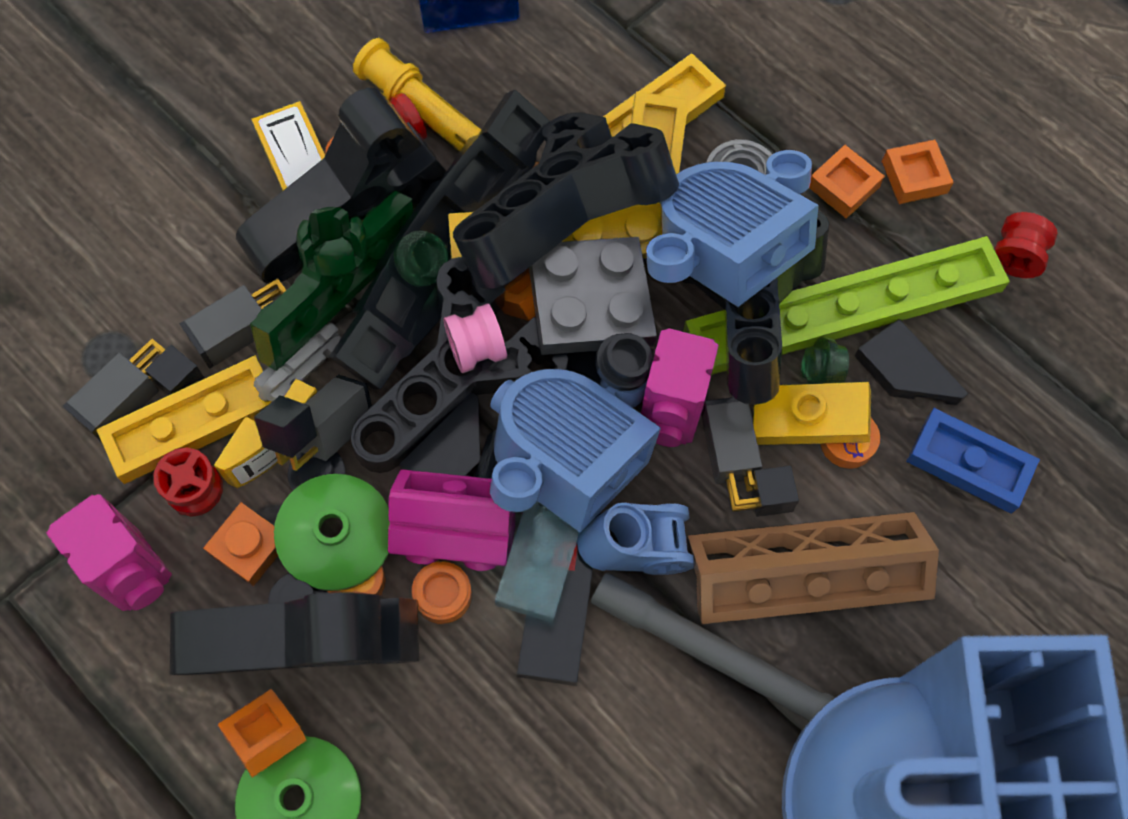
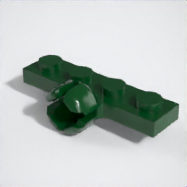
M394 191L381 204L370 209L362 221L360 217L355 216L349 223L348 212L340 207L316 209L310 213L309 220L303 219L297 228L296 242L299 256L304 264L302 273L296 278L294 284L272 304L265 306L250 323L261 363L275 371L281 368L378 274L379 271L375 269L376 265L413 212L412 198Z

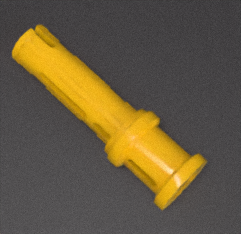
M372 39L357 54L353 63V73L360 80L371 81L384 92V96L389 101L400 92L404 93L414 104L423 122L459 152L469 138L478 135L481 131L478 126L422 81L423 77L418 67L411 63L405 64L392 54L389 44L383 39Z

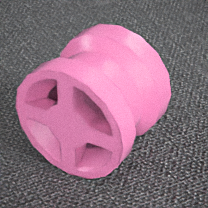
M487 303L476 307L472 315L463 318L455 314L443 318L447 338L461 373L474 370L476 363L485 359H490L494 362L507 359L502 332L490 304Z

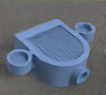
M783 150L772 154L768 158L766 175L749 166L733 162L702 163L676 174L679 182L678 190L671 197L659 202L662 213V235L653 238L647 245V269L649 274L654 279L665 283L679 282L691 276L739 307L815 249L819 205L800 195L810 187L811 159L799 151Z
M561 369L538 370L528 373L516 381H505L497 389L490 403V407L499 413L494 439V454L497 465L493 470L490 484L492 500L500 508L511 512L528 510L538 501L578 532H581L650 461L661 427L633 409V407L642 402L647 381L635 390L621 391L610 387L602 379L599 385L581 374Z

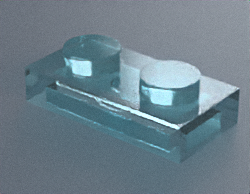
M538 501L530 509L523 511L495 598V606L553 623L580 532Z

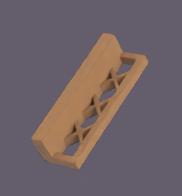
M915 512L688 536L689 554L694 555L697 611L701 624L935 599L939 549ZM906 534L909 539L894 541L882 536ZM842 541L850 545L835 547L825 542ZM785 547L793 551L776 553L768 549ZM728 553L735 557L708 560L707 555Z

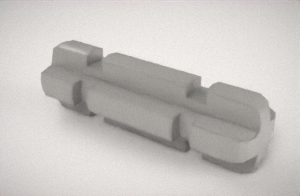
M332 323L325 325L277 371L270 367L266 368L254 381V387L259 392V398L264 402H272L280 395L285 396L295 379L303 382L326 360V357L329 358V355L341 339L337 333L338 328Z

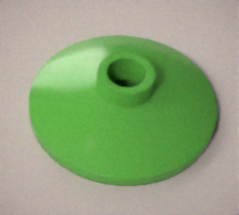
M326 474L314 477L294 489L279 509L274 526V542L279 559L295 579L308 583L311 588L322 591H341L356 587L370 579L382 567L389 555V507L381 494L373 486L360 478L346 474ZM329 518H337L343 523L341 532L335 537H325L321 534V526Z
M305 736L307 741L253 778L247 770L244 771L236 793V819H358L362 795L359 777L352 762L335 745L320 738ZM300 786L305 793L304 803L299 809L289 811L284 805V795L290 788Z

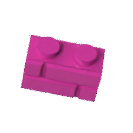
M670 328L661 330L641 410L643 416L661 427L656 444L677 447L680 444L692 443L705 402L719 346L714 342V339Z
M401 469L389 494L390 525L388 528V553L405 555L408 561L415 564H431L439 559L461 561L469 569L477 571L491 570L497 565L507 566L514 541L516 514L515 512L500 508L492 500L490 495L491 479Z
M101 494L89 496L49 525L50 528L46 534L59 552L68 559L67 563L81 582L122 611L140 610L147 607L160 597L164 591L163 586L169 582L172 573L152 550L153 548L139 529Z

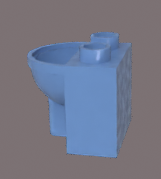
M1108 636L961 637L901 677L867 682L840 694L811 718L792 748L783 778V819H1128V752Z

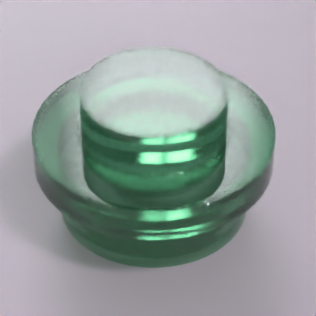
M413 231L399 240L394 251V262L400 276L408 283L419 287L436 283L438 271L444 263L449 261V253L445 243L438 236L426 231Z
M820 337L813 347H808L804 353L801 367L804 379H807L808 384L844 383L849 370V353L847 348L837 345L836 341L832 338Z

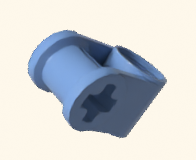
M626 502L615 504L595 517L578 533L577 546L579 553L588 565L602 571H639L652 575L686 572L695 566L694 555L688 553L684 522L690 519L689 509L687 506L680 504L643 505ZM609 529L616 535L619 545L611 537Z

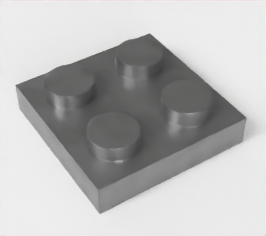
M639 237L561 242L529 267L541 355L597 351L606 338L622 333L638 335L649 346H654L657 333Z

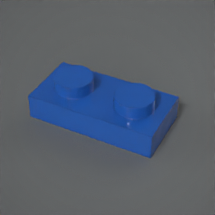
M933 408L927 416L906 462L1010 514L1020 507L1040 461L1039 458L936 408Z

